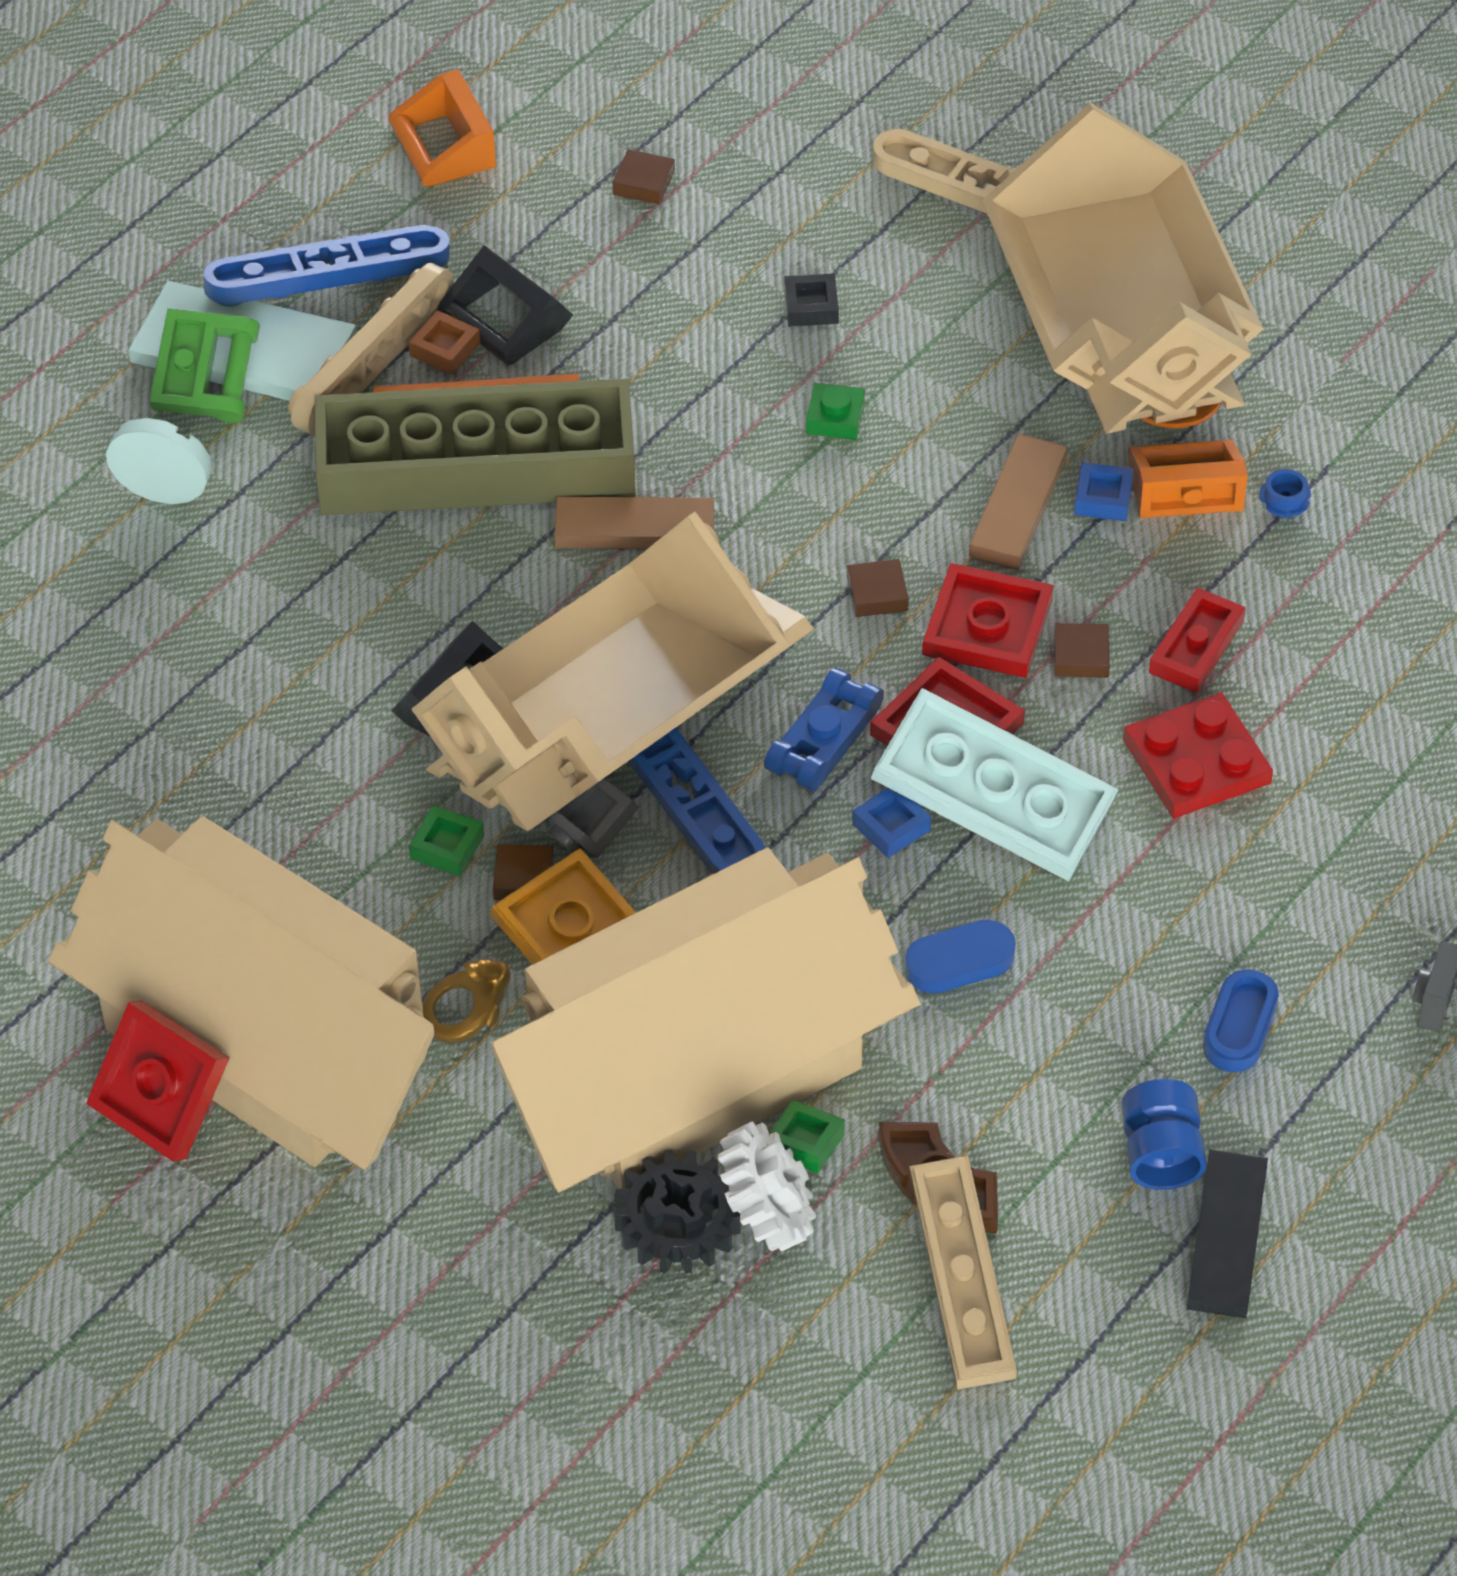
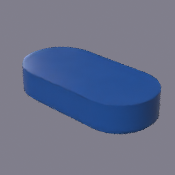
M980 920L919 938L907 949L905 956L906 977L920 991L942 993L999 976L1009 970L1014 962L1015 937L1011 930L1000 922Z
M1245 969L1230 974L1224 980L1205 1030L1203 1044L1207 1060L1216 1068L1227 1072H1241L1251 1068L1259 1060L1277 1010L1279 997L1276 983L1267 974L1257 970Z

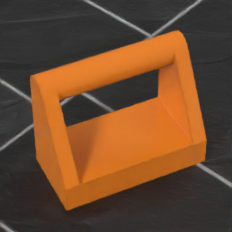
M459 69L438 75L388 116L391 127L424 186L438 185L496 167L494 131ZM447 116L460 140L432 160L414 126Z
M1232 439L1128 447L1129 468H1134L1133 488L1139 519L1244 511L1248 474L1245 460Z

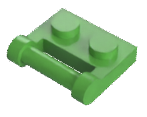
M167 308L149 401L152 410L215 417L228 423L243 421L245 403L241 398L251 345L258 340L259 322L243 316ZM218 336L228 337L232 341L222 394H207Z

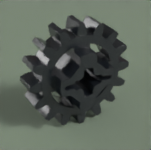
M667 1150L664 1153V1163L656 1165L653 1160L645 1157L642 1159L643 1174L640 1175L629 1170L624 1174L625 1188L616 1189L614 1226L615 1231H621L622 1247L624 1250L637 1247L638 1263L644 1265L655 1257L660 1260V1272L667 1273L672 1262H681L684 1272L692 1273L693 1260L700 1258L710 1267L715 1264V1248L728 1253L733 1249L732 1234H741L742 1230L741 1214L738 1211L733 1213L727 1202L725 1193L729 1192V1186L718 1176V1160L712 1158L701 1166L697 1164L696 1151L690 1150L684 1161H676L672 1151ZM643 1204L644 1211L639 1213V1210ZM717 1209L718 1212L713 1220V1211ZM713 1220V1222L707 1227L706 1223Z

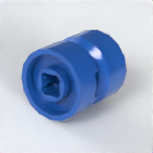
M1153 1079L1139 1083L1129 1089L1122 1097L1121 1110L1124 1133L1128 1138L1127 1156L1129 1171L1134 1182L1144 1188L1172 1190L1188 1186L1198 1180L1206 1171V1156L1203 1136L1199 1131L1200 1114L1197 1094L1193 1087L1179 1080Z

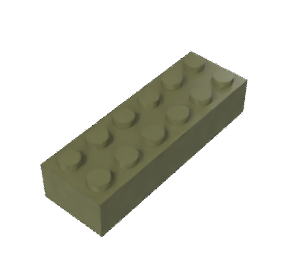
M629 378L315 395L316 479L321 516L556 503L557 497H636Z

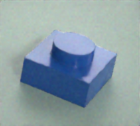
M1082 462L1074 515L1127 521L1134 468Z
M886 788L852 811V825L887 858H890L931 830V816L915 801L890 788Z

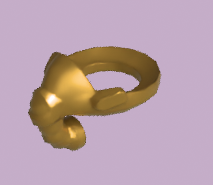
M489 958L479 959L475 962L467 961L463 964L466 970L451 974L439 981L427 993L422 1004L424 1018L434 1024V1038L446 1043L463 1042L476 1035L486 1025L494 1027L500 1013L499 1006L505 997L506 986L510 982L511 973L508 965L500 961H492ZM457 988L471 991L474 996V1007L464 1021L455 1025H444L436 1020L435 1006L446 992Z

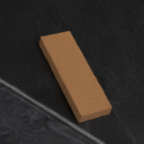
M1021 434L1017 435L969 544V557L1020 569L1067 460L1068 446Z
M557 497L555 548L648 549L695 511L703 523L708 524L714 530V498Z

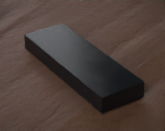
M1209 1149L1187 1310L1247 1318L1268 1158Z

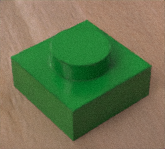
M814 383L806 418V434L857 440L865 406V388Z
M433 805L408 845L410 859L460 877L485 836L484 823Z
M792 1100L770 1130L769 1135L777 1132L780 1135L784 1149L791 1148L793 1151V1159L796 1162L801 1160L805 1169L819 1173L844 1137L845 1119Z

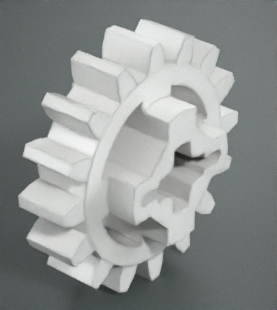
M752 1121L728 1133V1136L720 1141L724 1151L718 1154V1160L725 1167L726 1172L721 1174L720 1177L729 1186V1192L725 1193V1196L733 1213L738 1211L741 1214L740 1222L743 1226L749 1223L753 1230L754 1239L757 1242L765 1239L771 1251L779 1248L782 1252L807 1240L806 1236L814 1232L810 1221L816 1218V1213L809 1206L808 1200L813 1198L810 1190L805 1188V1181L809 1180V1177L801 1160L796 1162L793 1159L791 1148L785 1150L780 1140V1135L777 1132L769 1135L764 1123L755 1126Z

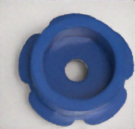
M1280 469L1272 472L1268 476L1266 484H1263L1259 491V499L1262 503H1266L1267 511L1279 517L1300 515L1308 509L1310 504L1308 499L1311 497V490L1308 487V482L1301 473L1295 470Z

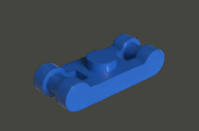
M836 667L832 668L827 674L821 690L781 740H776L771 745L764 760V768L779 776L784 773L797 778L798 785L812 792L816 791L875 716L882 704L884 690L870 683H865L862 686L851 681V674ZM842 700L853 705L848 712L837 707ZM802 753V754H804V755H806V756H808V757H807V758H804V757L800 756L799 754Z

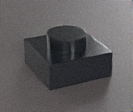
M835 273L784 276L788 327L839 324Z

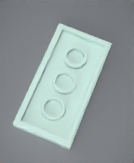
M167 280L128 352L131 363L156 368L167 308L248 317L259 322L260 330L257 342L251 345L243 390L290 401L295 390L300 386H305L320 371L324 361L328 357L334 356L357 331L355 324L257 301L244 302L236 306H223L210 300L202 288ZM218 336L210 382L222 385L224 383L232 341L228 337Z
M921 688L871 776L872 780L1068 882L1119 790Z

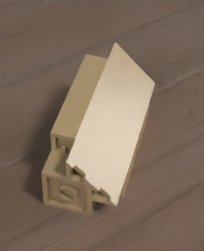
M1088 103L1019 167L1007 169L997 178L999 185L982 200L1053 371L1087 389L1105 434L1126 430V422L1152 416L1155 424L1196 416V407L1220 402L1223 403L1225 409L1246 406L1231 372L1252 355L1247 343L1264 329L1186 161L1094 104Z
M695 511L628 565L482 663L481 661L470 669L467 666L414 706L412 711L443 753V756L425 770L438 778H441L446 773L451 774L461 780L459 783L461 792L489 809L501 804L511 813L513 823L529 832L809 634L814 628L804 615L751 588L746 575L734 567L720 547L715 531L708 524L703 523Z
M203 815L183 834L156 818L138 836L111 819L102 839L110 844L108 853L99 872L88 870L70 911L78 916V920L72 933L64 941L56 942L48 963L99 996L105 1029L113 1035L116 1033L128 1002L142 1000L229 1056L230 1059L212 1100L314 1168L330 1152H337L365 1171L376 1160L412 1081L425 1060L427 1049L434 1037V1024L423 1016L417 951Z
M767 847L525 968L527 994L522 996V1002L530 1018V1023L492 1041V1048L548 1179L558 1193L597 1173L603 1178L610 1175L618 1188L623 1189L625 1188L624 1174L627 1170L640 1175L643 1174L642 1159L645 1157L650 1158L656 1165L664 1163V1153L667 1150L672 1151L676 1161H684L690 1150L696 1151V1155L719 1144L721 1139L728 1136V1133L752 1121L754 1124H757L786 1109L792 1100L799 1102L862 1069V1035L921 1005L913 985L907 983L890 961V957L899 951L881 909L873 910L863 896V880L868 877L859 856L839 866L827 852L787 872L770 848Z

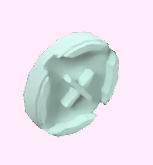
M143 418L127 421L120 426L118 432L114 433L106 451L108 468L117 481L134 494L154 502L172 505L194 500L202 494L212 472L210 455L202 443L191 434L189 439H187L183 435L176 433L178 426L163 420Z

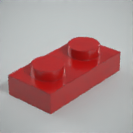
M1197 587L1150 658L1149 674L1198 693L1244 622L1246 607Z

